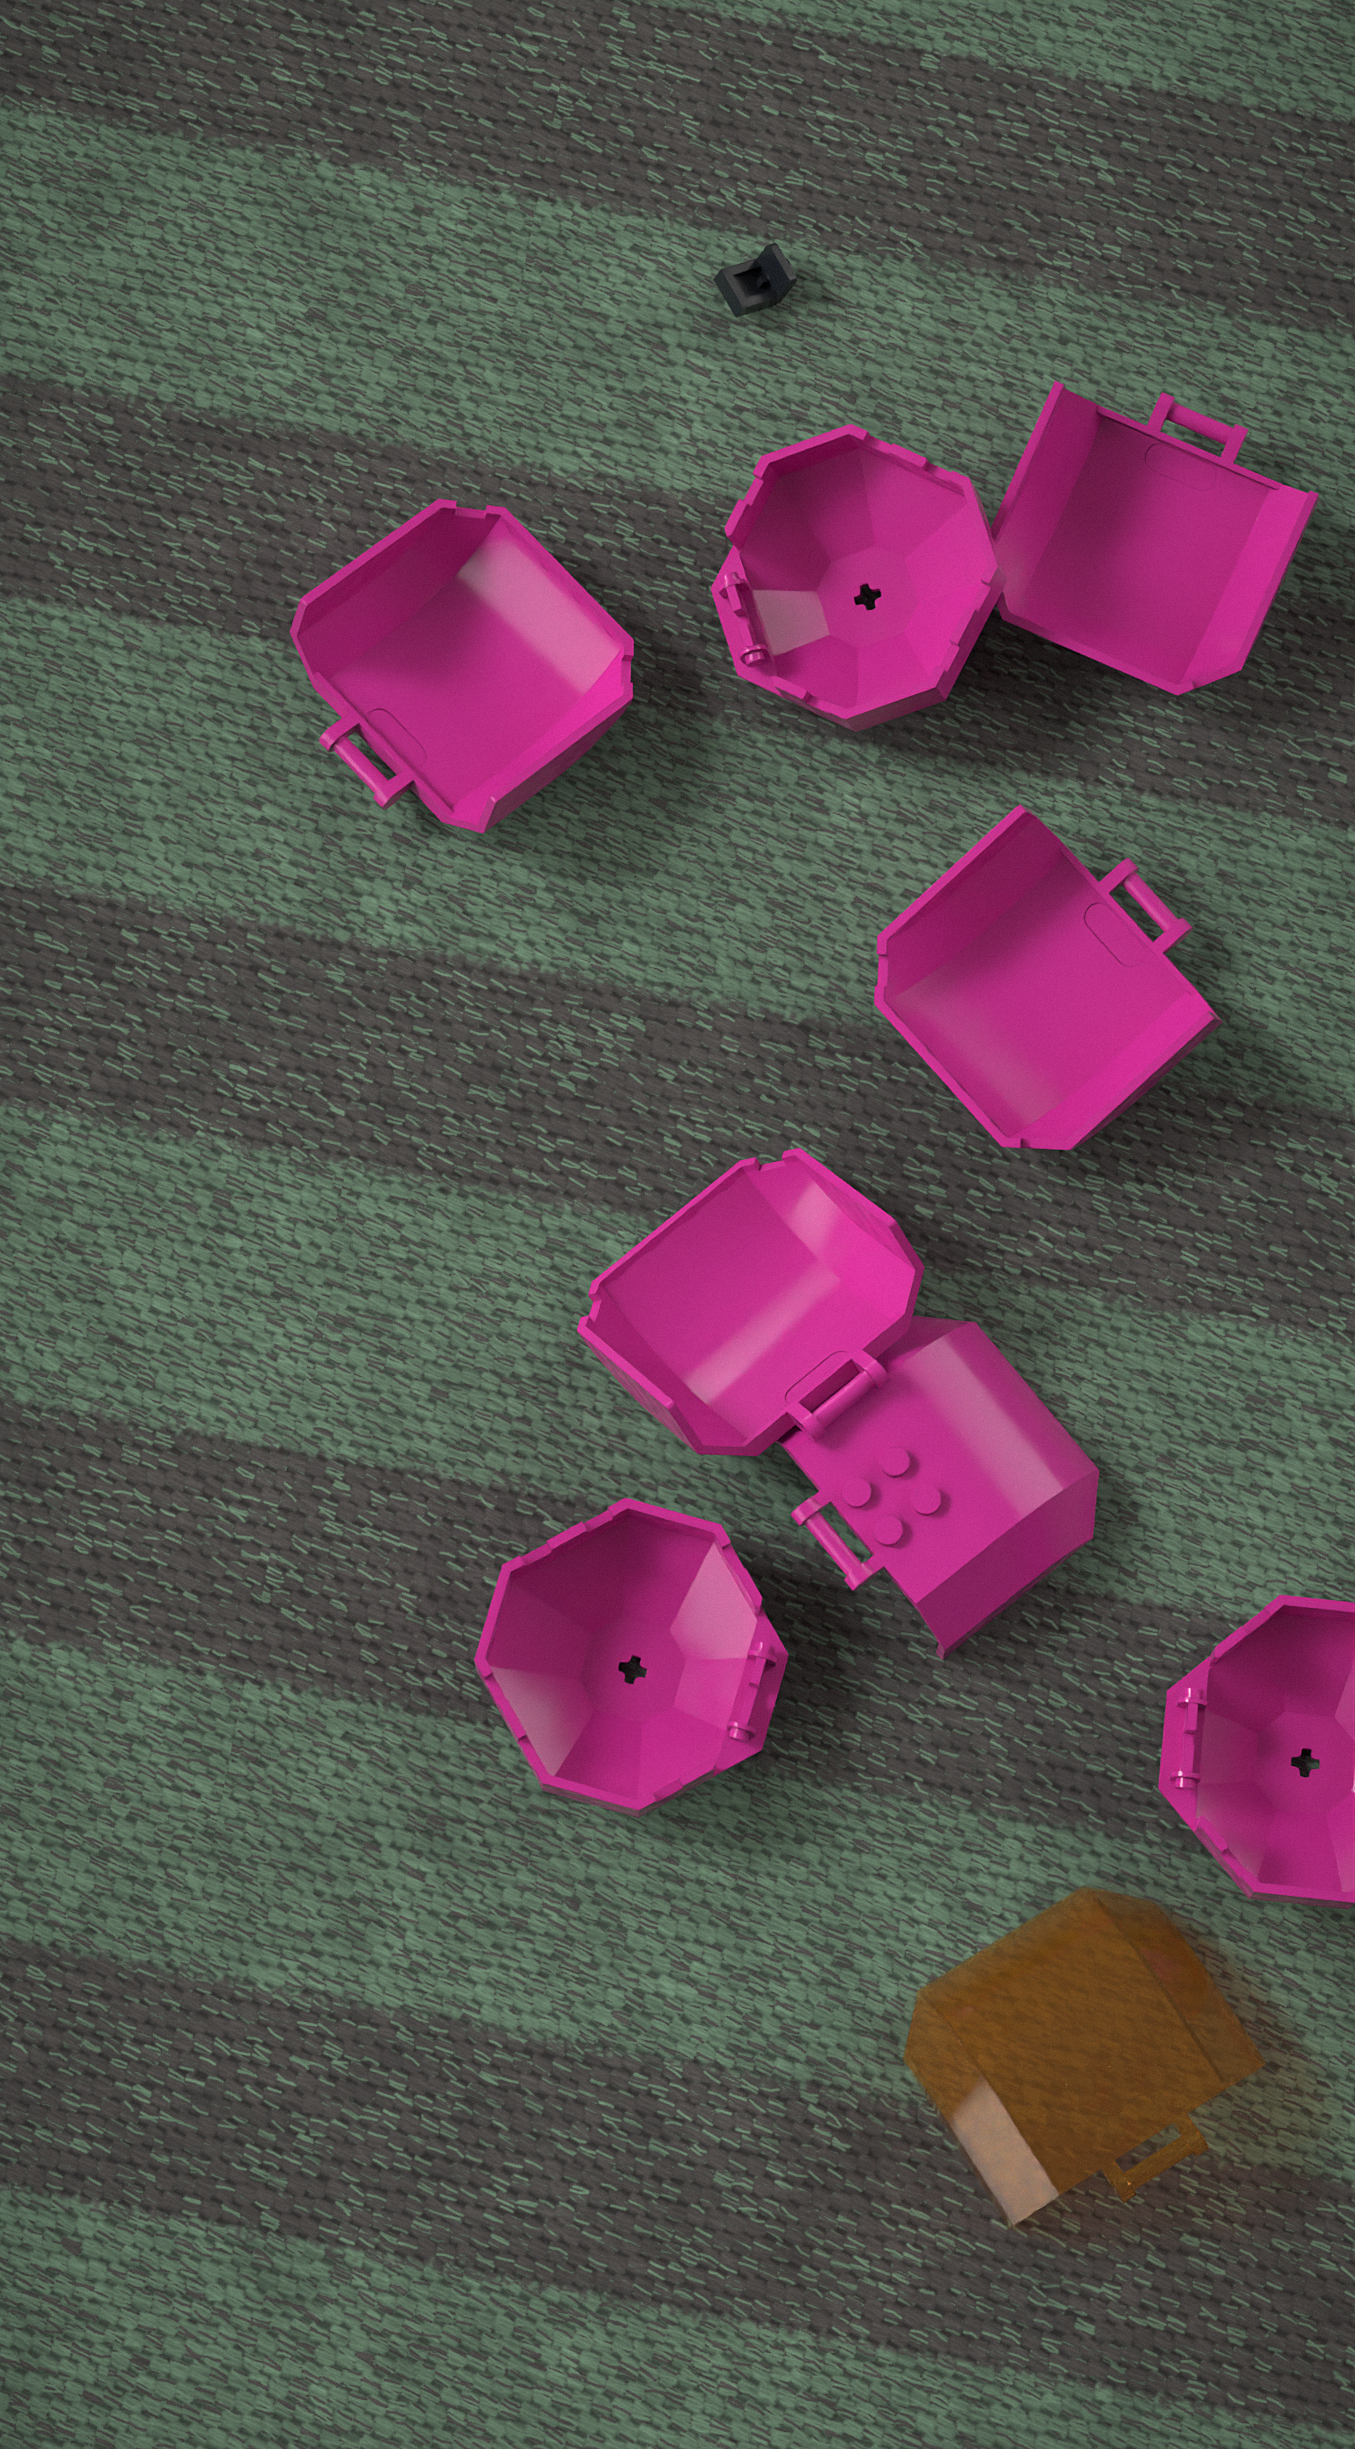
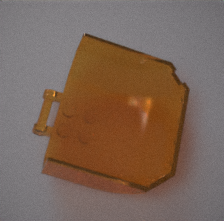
M1083 1885L917 1990L910 2029L902 2058L1010 2230L1031 2214L1099 2170L1103 2172L1119 2199L1125 2203L1137 2195L1135 2191L1137 2188L1192 2153L1195 2157L1208 2150L1209 2146L1199 2129L1188 2116V2113L1250 2074H1255L1267 2064L1197 1955L1166 1914L1152 1900ZM1171 2124L1175 2126L1181 2135L1126 2172H1123L1115 2161Z

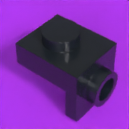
M772 243L764 248L758 258L723 268L713 280L737 318L780 303L797 282V277L791 263L785 258L778 244Z

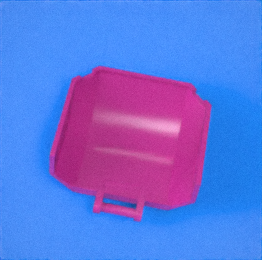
M1055 381L990 528L1007 578V582L996 602L1002 620L1177 696L1240 672L1259 636L1320 499L1319 494L1311 490L1309 493L1297 490L1234 464L1249 429L1235 424L1234 428L1179 405L1174 402L1175 397L1166 393H1161L1146 426L1099 406L1067 390L1064 384ZM1166 420L1224 444L1225 448L1221 457L1162 433L1161 430Z
M437 499L303 596L299 601L290 629L291 637L313 688L342 717L321 735L319 743L329 753L335 751L375 793L373 799L382 809L385 810L392 806L403 793L411 789L441 822L482 834L546 787L581 758L618 720L633 699L631 660L634 656V639L505 507L487 505L485 510L456 507V501ZM356 732L390 767L396 776L388 780L348 737Z
M1021 804L1012 810L877 936V955H879L874 1005L1001 1147L1073 1150L1102 1130L1135 1103L1222 1023V1020L1193 984L1165 955L1170 949L1186 938L1193 930V927L1183 917L1178 919L1137 874L1139 868L1130 858L1123 860L1099 882L1076 855L1030 809ZM1123 886L1164 931L1155 941L1144 932L1111 895L1119 887Z
M801 1148L784 1151L782 1155L783 1160L762 1165L756 1157L740 1160L591 1283L588 1296L593 1304L589 1316L580 1318L577 1327L578 1334L618 1382L650 1414L697 1454L759 1456L795 1425L815 1443L826 1434L824 1428L874 1387L879 1390L890 1381L887 1372L875 1359L909 1331L925 1268L893 1217Z
M912 1315L909 1331L875 1359L889 1375L890 1381L879 1390L875 1387L824 1428L826 1434L815 1443L796 1425L775 1442L790 1455L819 1491L799 1505L791 1513V1517L800 1527L805 1525L846 1574L844 1581L853 1592L884 1569L922 1616L939 1643L936 1653L943 1660L1093 1539L1099 1469L976 1322ZM831 1505L870 1552L872 1557L861 1563L820 1512Z

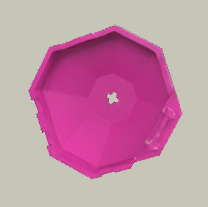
M853 424L845 425L761 456L752 473L755 479L744 500H738L724 527L726 536L733 546L711 587L713 599L738 677L854 732L946 701L1007 582L979 492L970 478L953 470L949 472L930 463L927 458L894 443L892 445ZM869 586L873 592H881V597L875 600L876 608L868 610L864 604L856 605L855 599L862 596L861 588Z
M624 1498L609 1506L607 1511L585 1523L580 1522L547 1540L543 1546L522 1557L519 1555L502 1565L474 1662L478 1674L543 1791L640 1818L762 1751L789 1654L762 1608L760 1592L747 1569H744L721 1524ZM631 1657L641 1659L640 1667L647 1670L645 1678L637 1677L634 1684L624 1682L625 1674L618 1671L620 1663L629 1664Z
M1279 1595L1245 1625L1239 1627L1218 1644L1207 1659L1167 1690L1158 1790L1248 1899L1347 1910L1355 1904L1354 1602ZM1302 1750L1311 1751V1759L1319 1761V1769H1312L1309 1777H1301L1299 1768L1291 1766V1759L1299 1758Z

